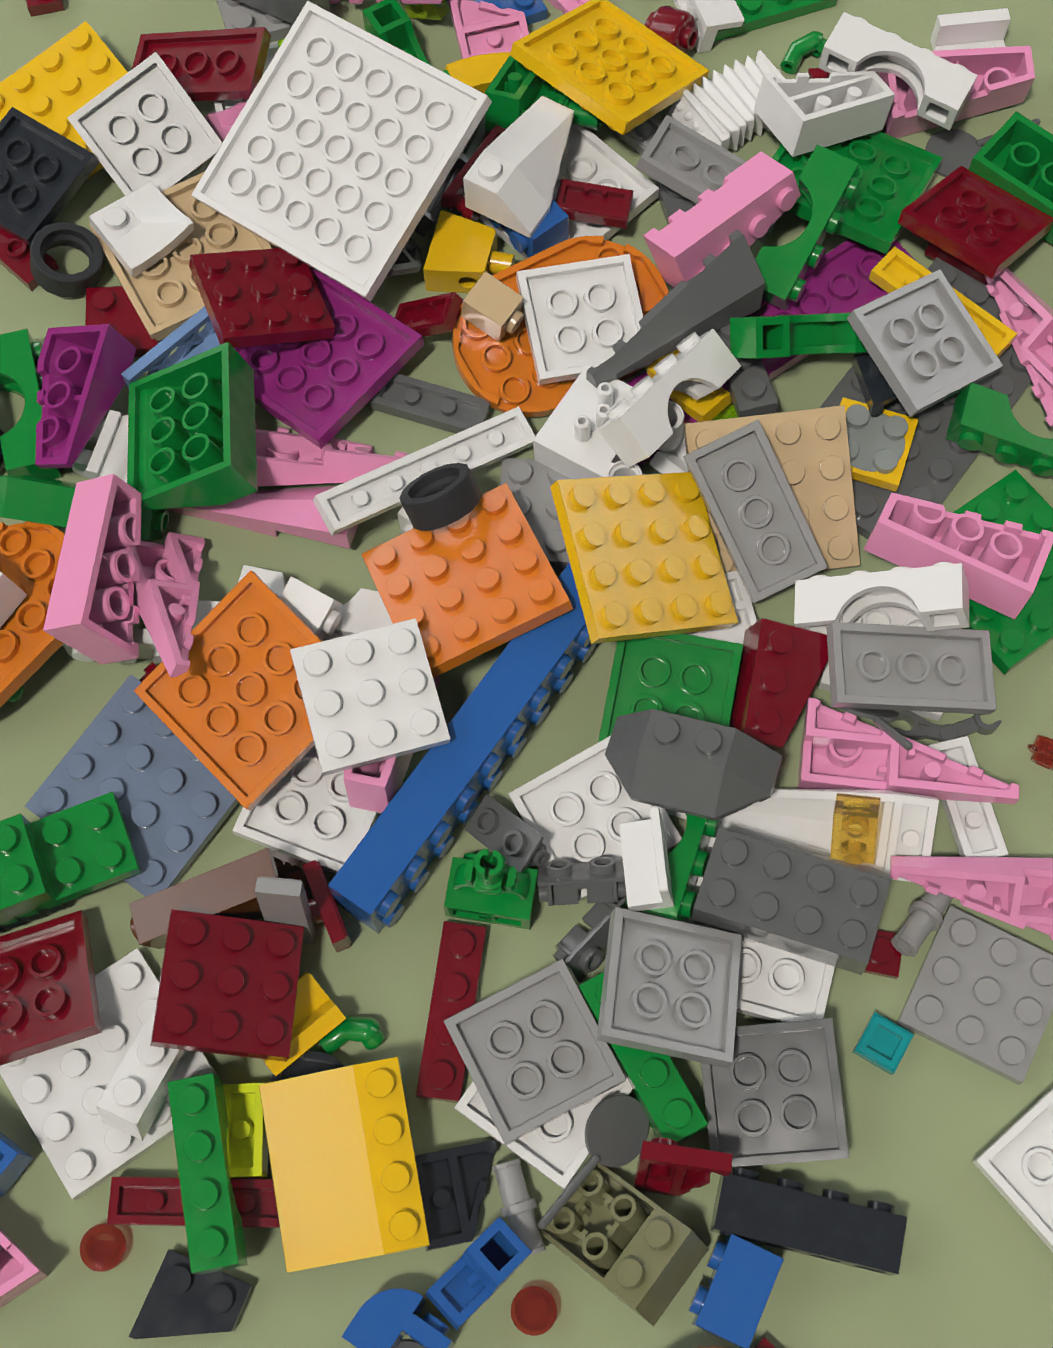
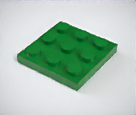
M688 634L617 641L598 742L611 736L617 716L650 709L729 727L743 644Z

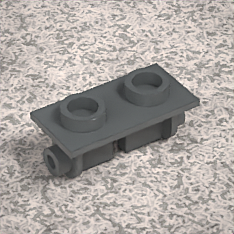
M486 794L465 831L492 852L493 850L498 851L506 858V863L509 866H514L521 873L524 872L527 865L543 866L549 859L547 847L542 843L544 837L490 795Z
M597 857L589 862L571 863L569 860L556 859L538 867L539 901L548 902V906L579 904L578 889H587V903L618 902V898L626 897L623 860L615 861L611 857Z
M618 898V902L596 903L582 917L583 922L591 927L589 932L586 933L575 925L555 945L557 951L553 954V957L557 962L563 959L565 965L569 967L578 982H581L588 973L595 971L602 963L607 951L611 912L615 907L629 910L625 898L622 900Z

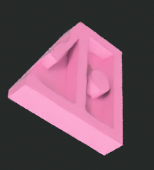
M447 0L461 59L488 53L511 52L513 43L529 34L525 13L510 8L501 9L496 7L495 4L484 1L478 3L471 0Z

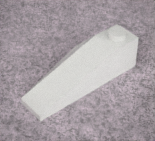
M541 96L483 150L464 176L465 206L531 238L550 211L555 184L560 173L563 152L566 149L574 118V110Z

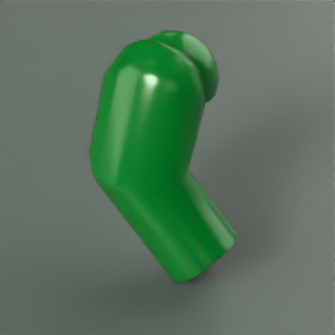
M812 31L793 41L780 64L782 71L787 74H794L803 57L810 51L815 57H820L823 47L827 42V39L823 38V33Z
M349 1015L318 1042L326 1053L331 1055L348 1041L362 1042L368 1050L376 1049L383 1043L385 1036L384 1032L379 1029L380 1023L374 1018Z

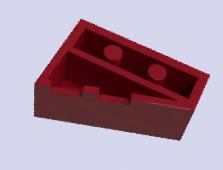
M764 618L746 629L729 727L740 730L774 751L783 748L828 661L827 635Z

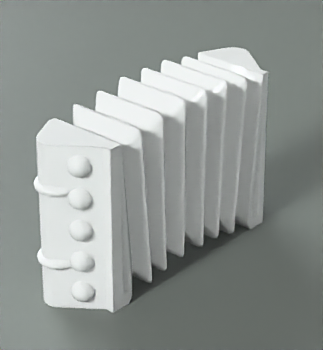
M759 50L756 61L747 55L745 66L735 59L733 69L724 64L723 75L713 70L711 81L703 76L702 86L700 87L694 83L692 92L686 89L682 97L669 110V115L724 149L728 150L730 148L737 151L738 144L743 147L744 138L751 141L753 132L760 137L763 128L770 132L767 125L754 111L763 74H775V80L785 78L781 74V70L777 69L766 55Z

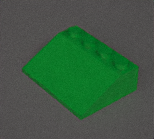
M229 342L129 384L127 484L141 493V510L224 505L258 491L254 369Z

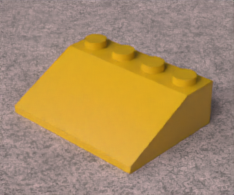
M398 1057L350 1065L259 1085L287 1273L429 1245Z

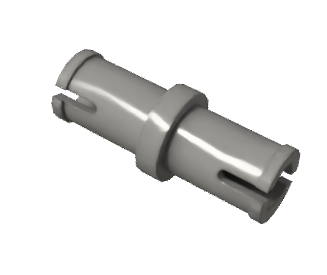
M925 892L921 900L914 901L908 909L909 917L898 933L891 939L893 947L907 957H915L929 933L936 931L942 924V914L953 898L939 892L937 896Z
M518 1158L493 1166L492 1170L495 1173L504 1208L500 1209L502 1218L507 1217L511 1230L532 1251L530 1254L532 1255L544 1251L546 1248L543 1245L533 1208L537 1207L535 1198L530 1199L520 1165L521 1161Z

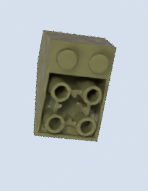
M600 1163L592 1170L550 1224L543 1230L539 1228L540 1234L653 1327L709 1250L690 1228Z

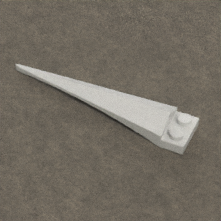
M773 788L771 798L762 802L758 801L743 810L722 818L720 827L750 837L858 864L857 870L893 879L890 878L891 856L931 857L939 799L933 796L895 792L893 790ZM665 809L667 814L687 819L685 813ZM899 877V878L897 879V880H900V881H908V880L903 879V878H901V877Z

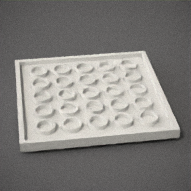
M307 1L191 195L204 205L371 302L492 101L486 94Z

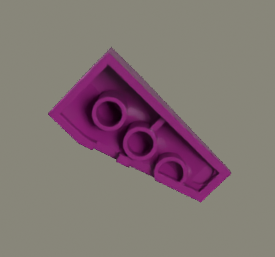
M109 324L54 327L47 330L38 359L37 373L42 376V390L37 392V403L42 406V417L36 425L35 465L39 468H72L125 385L121 373L132 365L136 347Z

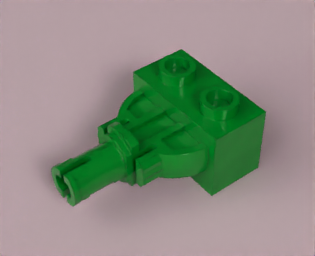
M511 56L507 58L485 91V94L492 101L485 113V131L491 132L496 124L507 129L541 96L574 110L572 124L599 130V126L603 122L589 111L582 109L579 104L561 91L554 89L551 84L537 74L527 70L523 64Z
M489 849L480 850L477 854L466 853L463 858L453 857L444 901L446 917L530 930L537 890L538 870L530 869L531 866L527 865L524 872L521 873L514 866H509L506 863V858L498 851L493 850V853H490Z

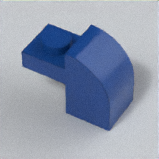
M498 1217L465 1250L461 1258L426 1291L425 1295L451 1325L458 1330L513 1275L532 1251Z
M401 1288L388 1289L368 1299L358 1310L341 1336L356 1348H397L405 1334L425 1348H452L454 1345L453 1341L446 1337L451 1329L428 1312L423 1320L417 1316L426 1302L424 1296Z

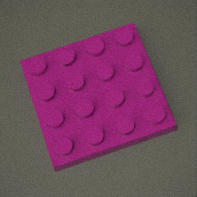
M311 267L312 276L335 325L333 338L234 349L254 369L255 403L322 449L425 344L422 335L360 295Z

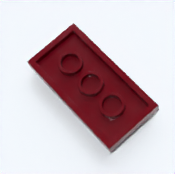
M266 27L141 34L132 69L157 52L192 101L249 99L263 75L271 34Z

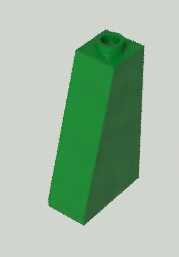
M34 475L0 476V517L67 527L76 483ZM141 510L142 540L161 539L162 533L166 532L169 524L168 510Z

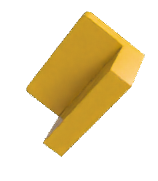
M305 972L298 978L289 1059L287 1062L262 1059L275 1077L346 1019L309 972Z

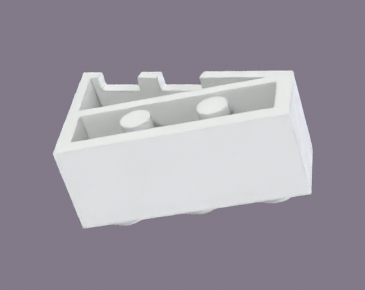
M875 71L830 72L829 78L809 79V73H797L795 79L775 80V74H763L754 111L792 157L814 151L817 144L827 147L883 130L895 93Z

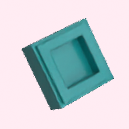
M874 1012L852 1053L886 1073L893 1075L914 1034Z

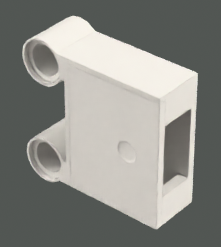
M587 364L533 439L535 461L569 479L642 475V471L637 464L627 468L598 431L610 419L606 412L624 398L629 401L633 397V394L630 392L632 386L616 379L610 383H600L595 388L586 379L587 370L591 367V365ZM672 401L668 402V417L673 434L657 449L660 451L676 449L683 439L684 413L682 408Z

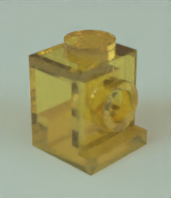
M837 793L833 813L830 859L843 860L847 864L852 865L862 863L874 864L880 797Z

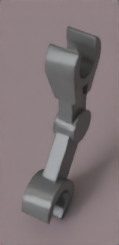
M902 710L897 712V720L908 722L911 730L894 729L902 736L911 740L930 739L944 742L976 732L981 735H990L999 727L1001 720L987 725L980 719V715L985 714H973L972 717L952 725H938L930 723L911 711Z

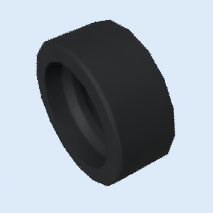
M57 222L43 227L35 234L30 245V270L36 283L46 292L59 297L75 298L86 294V288H95L102 275L103 249L93 233L75 223ZM71 246L88 256L89 266L84 271L76 274H62L52 270L44 263V254L54 247Z
M451 463L420 475L403 489L399 499L413 528L420 531H428L447 526L470 513L479 504L482 493L467 464Z

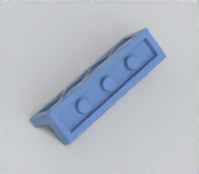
M205 306L121 373L128 390L129 384L137 381L147 371L146 376L220 345ZM206 324L204 329L198 333L199 329ZM177 347L176 351L170 355L171 351Z

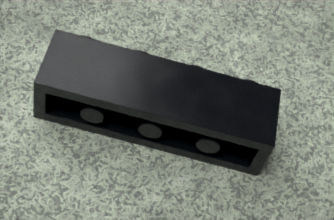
M733 1167L732 1174L726 1177L720 1176L710 1226L711 1232L727 1236L733 1234L747 1241L889 1276L899 1275L907 1217L894 1214V1205L868 1200L867 1207L849 1203V1194L829 1189H823L822 1195L819 1196L804 1192L805 1184L784 1178H778L777 1184L774 1185L759 1181L760 1173L744 1168Z

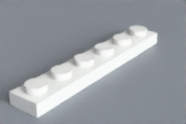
M518 406L317 494L313 502L331 536L402 505L399 497L403 489L420 475L451 463L467 464L471 473L533 446L535 435Z

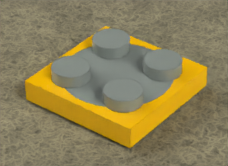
M842 397L840 406L845 405L852 479L896 492L918 419L883 409V412L879 415L871 416L867 404Z

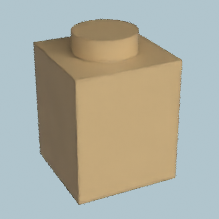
M485 271L464 298L461 316L499 342L506 332L513 334L522 322L524 314L521 313L524 297Z

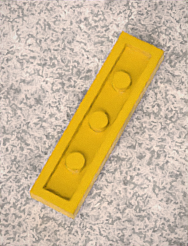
M894 246L871 270L869 279L886 292L891 293L932 272ZM953 288L999 358L1014 342L1017 333Z

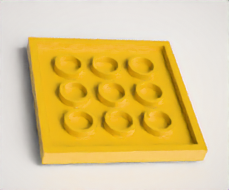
M608 0L587 1L515 41L510 56L523 64L527 70L537 74L551 84L554 89L561 91L579 104L582 109L589 111L606 123L610 129L617 131L621 135L626 134L679 100L686 89L690 92L693 91L694 83L698 86L702 85L703 76L707 78L710 71Z
M85 21L0 82V121L11 107H14L93 153L67 118L128 72L90 24ZM99 163L89 177L102 169L103 165Z
M690 472L557 480L550 486L591 644L726 629L738 623L706 506Z

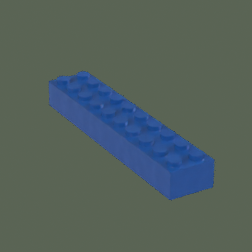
M570 562L558 579L571 602L573 610L510 641L447 725L450 743L429 749L328 884L337 905L379 934L385 925L390 928L395 924L404 910V906L401 903L410 891L416 893L423 886L429 875V871L426 869L435 856L441 859L447 853L454 841V837L451 836L460 822L466 825L471 820L479 806L476 800L484 789L491 791L502 776L503 770L500 768L509 756L514 759L520 753L527 740L524 736L532 724L538 726L544 720L550 709V705L547 703L555 692L562 694L573 678L571 670L577 662L581 661L584 663L592 654L596 643L591 644Z

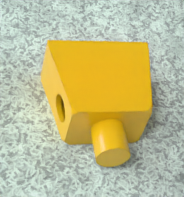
M440 211L423 268L426 291L469 293L485 271L490 275L491 273L496 274L514 265L515 254L497 251V231L494 228L446 211Z

